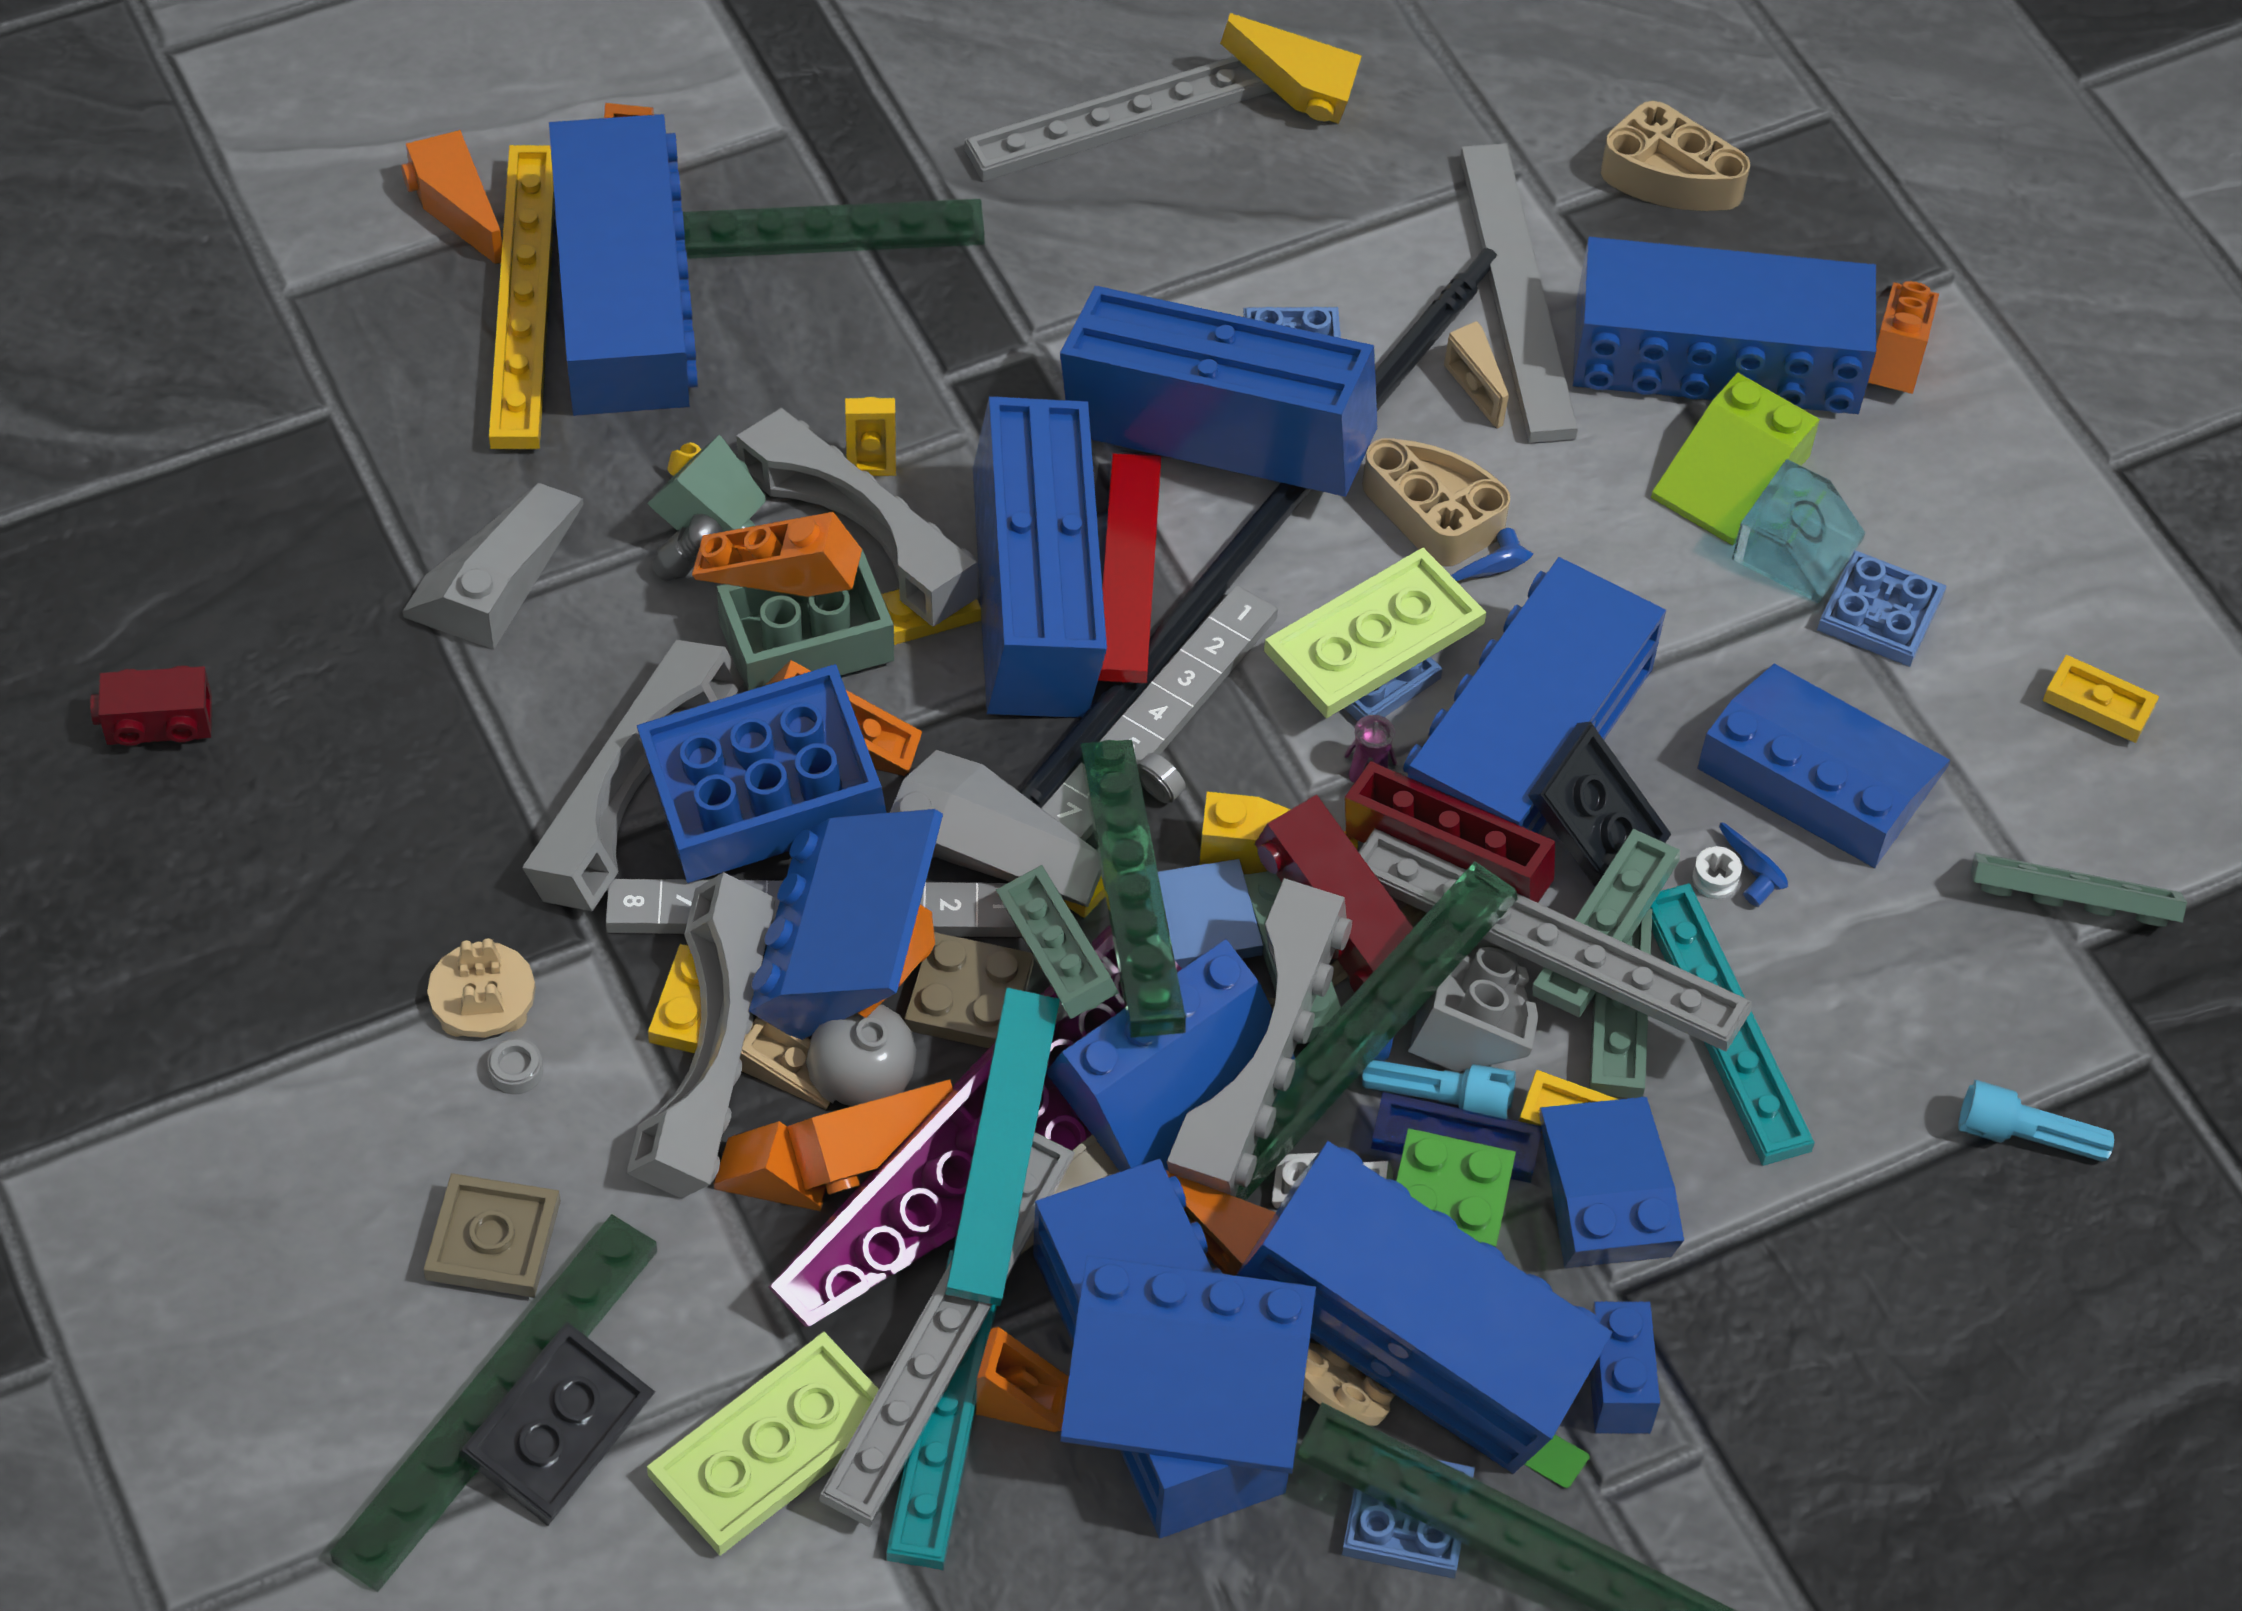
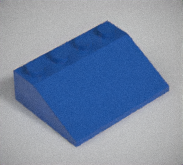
M1774 663L1731 700L1708 730L1697 769L1869 866L1876 868L1947 769L1950 759Z
M836 664L637 725L687 883L789 852L794 839L802 830H809L828 818L886 813L882 786Z
M936 809L834 817L828 818L809 830L804 829L796 836L790 847L792 860L788 874L777 893V898L780 902L775 920L765 935L767 948L762 966L758 969L752 981L754 994L749 1008L750 1013L789 1036L803 1040L811 1036L819 1025L832 1020H843L897 993L943 813Z
M1225 939L1062 1051L1047 1069L1046 1074L1091 1134L1094 1135L1097 1142L1120 1172L1160 1159L1165 1170L1169 1171L1167 1160L1186 1114L1211 1100L1236 1079L1254 1057L1268 1030L1273 1010L1257 978L1228 940ZM1294 1054L1291 1059L1296 1061L1291 1083L1286 1091L1278 1089L1272 1107L1277 1108L1308 1085Z
M1087 1255L1060 1442L1292 1474L1316 1286Z

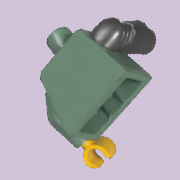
M720 435L702 450L697 444L690 442L681 446L680 451H672L667 469L673 477L647 503L678 531L658 548L657 555L652 560L654 572L664 581H673L679 577L684 578L689 574L695 565L703 535L756 526L750 518L766 502L764 493L751 477L747 465L736 457Z

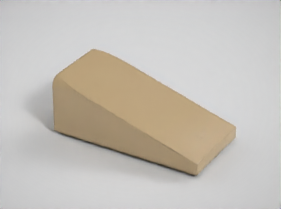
M1475 321L1449 333L1444 366L1493 426L1498 429L1504 424L1509 394L1484 330Z
M756 1017L749 1033L745 1034L740 1055L742 1071L825 1110L830 1104V1101L823 1098L810 1081L806 1058L811 1040L809 1038L801 1040L789 1036L761 1018Z

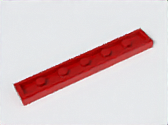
M1116 453L1112 455L1102 587L1107 651L1098 681L1147 683L1161 456Z

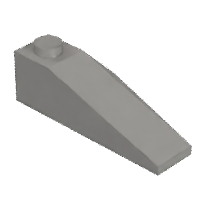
M541 483L536 484L427 573L404 608L403 617L494 650L584 505L583 498Z
M936 750L904 778L890 813L936 809L943 813L932 857L1008 882L1043 865L1063 900L1085 907L1089 906L1107 862L1106 857L986 766Z
M1445 922L1435 954V958L1440 965L1427 980L1415 1018L1408 1052L1420 1056L1430 1063L1439 1064L1455 1072L1465 1071L1466 1068L1470 1069L1472 1064L1489 1066L1528 1057L1533 1049L1538 1012L1535 1002H1529L1525 988L1529 981L1527 968L1519 965L1517 954Z

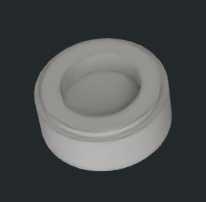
M1148 753L1135 767V773L1141 785L1148 793L1161 802L1172 803L1186 788L1185 782L1176 768L1156 753Z
M521 1038L507 1039L497 1044L488 1057V1070L491 1082L497 1089L508 1094H522L536 1087L543 1076L542 1056L537 1046Z

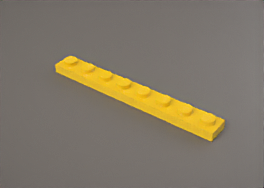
M509 145L489 427L490 449H540L555 210L551 145Z

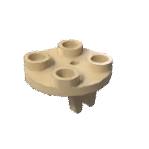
M484 939L482 942L475 943L465 940L461 942L460 947H457L440 959L430 974L427 993L433 1015L441 1022L442 1029L447 1034L456 1037L486 1038L505 1033L506 1031H517L524 1026L527 1021V1013L533 1005L536 986L529 963L517 951L500 943H494L492 939Z
M1309 1343L1302 1401L1305 1402L1311 1397L1326 1410L1337 1415L1326 1435L1333 1442H1336L1341 1436L1347 1438L1358 1424L1375 1426L1382 1422L1390 1411V1402L1395 1394L1323 1345Z

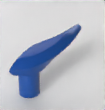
M1504 528L1497 534V540L1500 545L1499 549L1463 567L1451 576L1458 582L1468 578L1495 575L1525 563L1534 553L1520 545L1514 529Z
M1720 823L1719 828L1727 841L1741 855L1746 867L1757 877L1743 893V896L1750 904L1759 907L1775 889L1779 890L1788 887L1785 874L1767 855L1727 824Z

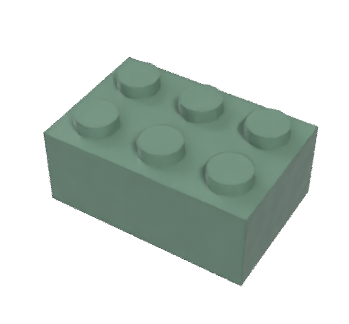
M863 549L851 590L806 597L727 584L716 586L719 624L736 668L744 681L745 691L764 686L790 660L811 671L836 664L840 675L894 661V624Z

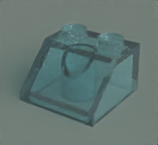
M1786 459L1742 520L1732 560L1819 603L1849 561L1853 551L1858 548L1864 539L1865 531L1829 479Z

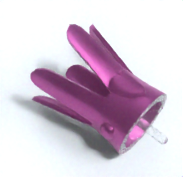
M1368 715L1356 723L1355 740L1344 755L1345 758H1348L1355 748L1349 770L1351 782H1356L1362 774L1369 757L1373 758L1374 763L1388 768V753H1390L1393 764L1397 765L1392 747L1395 728L1387 718L1380 715Z

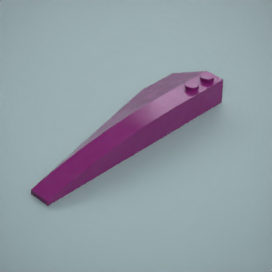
M1132 914L1108 925L1090 943L1111 976L1119 993L1103 1001L1096 1008L1085 1011L1072 1019L1068 1016L1061 1002L1059 1003L1047 1069L1062 1051L1182 969ZM1051 985L1041 994L1058 998ZM995 1043L953 1085V1091L863 1181L768 1286L805 1327L813 1325L868 1291L869 1288L907 1267L924 1254L957 1236ZM1046 1074L1035 1132L1072 1151L1092 1134Z

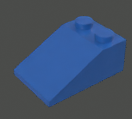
M1647 1097L1540 1107L1539 1116L1564 1268L1672 1257L1683 1243L1684 1236L1675 1185Z

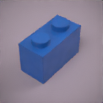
M1594 1302L1592 1313L1599 1319L1600 1324L1613 1332L1590 1371L1595 1434H1651L1660 1405L1651 1303Z

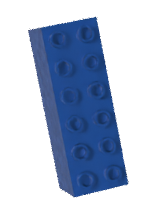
M664 114L549 122L566 357L573 416L690 407L688 388L698 387L676 133H666Z
M1588 237L1576 303L1573 387L1713 400L1738 372L1801 409L1828 411L1838 414H1859L1876 355V264Z
M1095 285L1060 351L1065 400L1088 402L1091 440L1346 497L1378 428L1374 345Z
M989 397L973 465L987 714L1082 718L1091 707L1107 651L1088 402Z
M1561 557L1557 558L1547 573L1540 571L1536 575L1527 595L1529 599L1523 607L1518 604L1513 607L1505 621L1502 637L1499 641L1491 639L1481 654L1478 664L1480 666L1474 676L1467 673L1456 689L1454 704L1449 711L1442 708L1437 713L1429 729V739L1424 746L1416 744L1412 748L1403 766V772L1407 773L1409 778L1538 834L1542 832L1548 822L1529 798V792L1577 723L1591 722L1605 740L1653 669L1666 609Z
M1327 1141L1296 1180L1236 1276L1316 1286L1310 1332L1312 1339L1512 1474L1519 1470L1553 1438L1613 1333L1600 1324L1599 1319L1591 1311L1572 1305L1554 1293L1545 1280L1536 1275L1524 1273L1505 1260L1504 1255L1496 1247L1488 1243L1478 1242L1460 1230L1451 1217L1440 1211H1432L1411 1197L1409 1191L1402 1184L1392 1179H1384L1365 1166L1356 1153L1347 1148L1337 1147Z
M1160 1159L1035 1201L1033 1256L1072 1343H1074L1087 1255L1223 1274L1219 1268L1212 1270L1205 1256L1208 1253V1246L1204 1232L1197 1221L1190 1223L1183 1209L1186 1207V1198L1181 1183L1176 1176L1168 1177ZM1120 1450L1159 1539L1286 1493L1289 1473Z

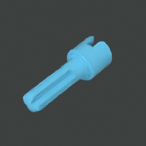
M1373 1059L1366 1061L1362 1075V1086L1367 1089L1459 1105V1111L1463 1112L1465 1118L1506 1125L1508 1123L1507 1110L1512 1107L1516 1081L1515 1071L1472 1064L1470 1069L1466 1068L1464 1073Z
M1976 1079L1973 1085L1968 1087L1958 1122L1959 1131L1999 1143L2004 1142L2005 1139H2010L2013 1135L2098 1161L2108 1160L2115 1141L2114 1134L2110 1130L2022 1105L2016 1091Z

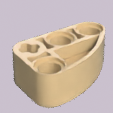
M1649 101L1634 109L1607 135L1601 175L1603 180L1623 193L1656 205L1695 211L1729 210L1739 206L1743 200L1750 170V161L1742 151L1669 105L1658 101Z
M1381 438L1369 445L1365 457L1362 480L1363 491L1418 549L1424 547L1441 566H1454L1498 541V532L1506 527L1510 492L1491 473L1456 453L1416 441Z

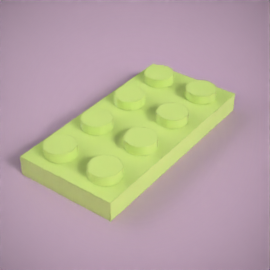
M1422 547L1266 638L1264 652L1327 719L1483 626L1487 612Z
M823 1332L647 1466L648 1477L721 1556L836 1467L879 1389L838 1345Z

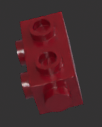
M175 666L168 669L153 670L124 669L119 672L100 673L99 694H91L90 708L93 725L102 726L107 745L121 744L133 746L144 742H188L193 739L211 738L212 695L205 666Z

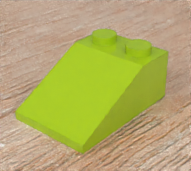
M1737 372L1710 403L1652 491L1651 498L1733 546L1810 457L1820 419Z

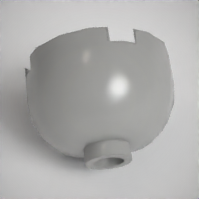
M880 1004L867 1018L856 1013L843 1020H832L819 1025L811 1037L806 1065L810 1081L823 1098L831 1103L837 1100L844 1105L852 1107L904 1092L913 1076L917 1049L912 1031L901 1016Z

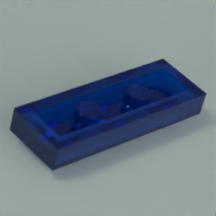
M1383 1092L1371 1149L1402 1155L1408 1128L1515 1151L1516 1154L1510 1179L1531 1183L1542 1132L1541 1126Z

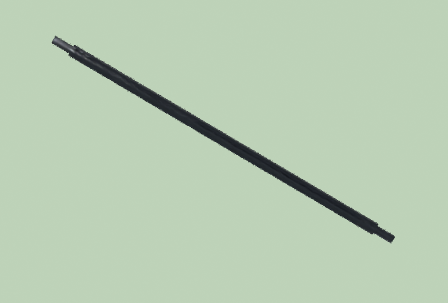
M1484 248L1463 273H1458L1451 279L1449 284L1445 286L1428 309L1375 370L1377 411L1452 321L1457 318L1469 301L1477 294V285L1490 271V264L1497 257V254L1492 249ZM1280 483L1150 637L1147 683L1112 682L1027 784L1019 791L1021 794L1040 808L1046 804L1127 711L1312 489L1286 483Z

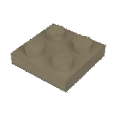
M934 932L935 945L929 956L921 963L905 1016V1023L915 1033L990 1048L996 1041L1006 989L1012 988L1026 991L1034 964V956L1030 952Z
M451 1173L423 1269L425 1280L535 1298L561 1202L559 1190Z

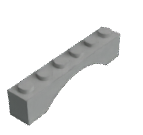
M780 408L736 435L738 459L747 465L753 480L767 494L773 497L792 498L822 505L847 516L865 528L882 545L893 562L899 581L900 601L932 627L979 597V567L974 556L968 550L960 549L946 538L935 524L927 523L913 512L902 498L894 497L877 483L869 472L861 471L852 464L836 446L828 445L814 434L807 423L802 420L798 421L783 408Z
M681 640L674 642L523 865L524 872L543 902L589 911L594 910L618 873L616 859L617 833L624 811L636 789L651 771L637 725L736 695L744 681L726 647Z
M724 872L695 889L684 933L694 959L700 986L701 1024L698 1045L689 1072L676 1093L657 1113L638 1125L626 1173L681 1199L711 1185L718 1173L720 1158L717 1154L722 1134L727 1129L731 1119L729 1102L733 1086L739 1079L742 1071L740 1055L745 1034L749 1033L753 1023V1014L749 1012L754 994L752 981L756 972L762 966L761 963L766 946L765 935L770 925L774 922L772 916L776 898Z
M1285 878L1265 923L1268 948L1277 971L1276 1001L1268 1030L1254 1057L1236 1079L1211 1100L1186 1114L1167 1160L1169 1173L1234 1197L1239 1186L1247 1187L1253 1177L1257 1163V1156L1252 1155L1259 1137L1267 1139L1272 1130L1276 1117V1108L1272 1107L1278 1089L1286 1091L1291 1083L1296 1061L1291 1059L1297 1042L1305 1044L1310 1036L1315 1018V1013L1310 1012L1317 995L1321 997L1326 995L1334 967L1329 965L1335 949L1342 951L1345 948L1352 928V920L1346 916L1345 897Z

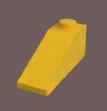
M1230 13L1220 44L1295 110L1307 113L1308 116L1318 121H1331L1339 124L1350 96L1361 55Z
M1207 792L1199 865L1239 859L1243 874L1268 871L1261 863L1258 849L1254 843L1267 823L1288 812L1290 809L1260 797ZM1347 836L1357 849L1358 840Z

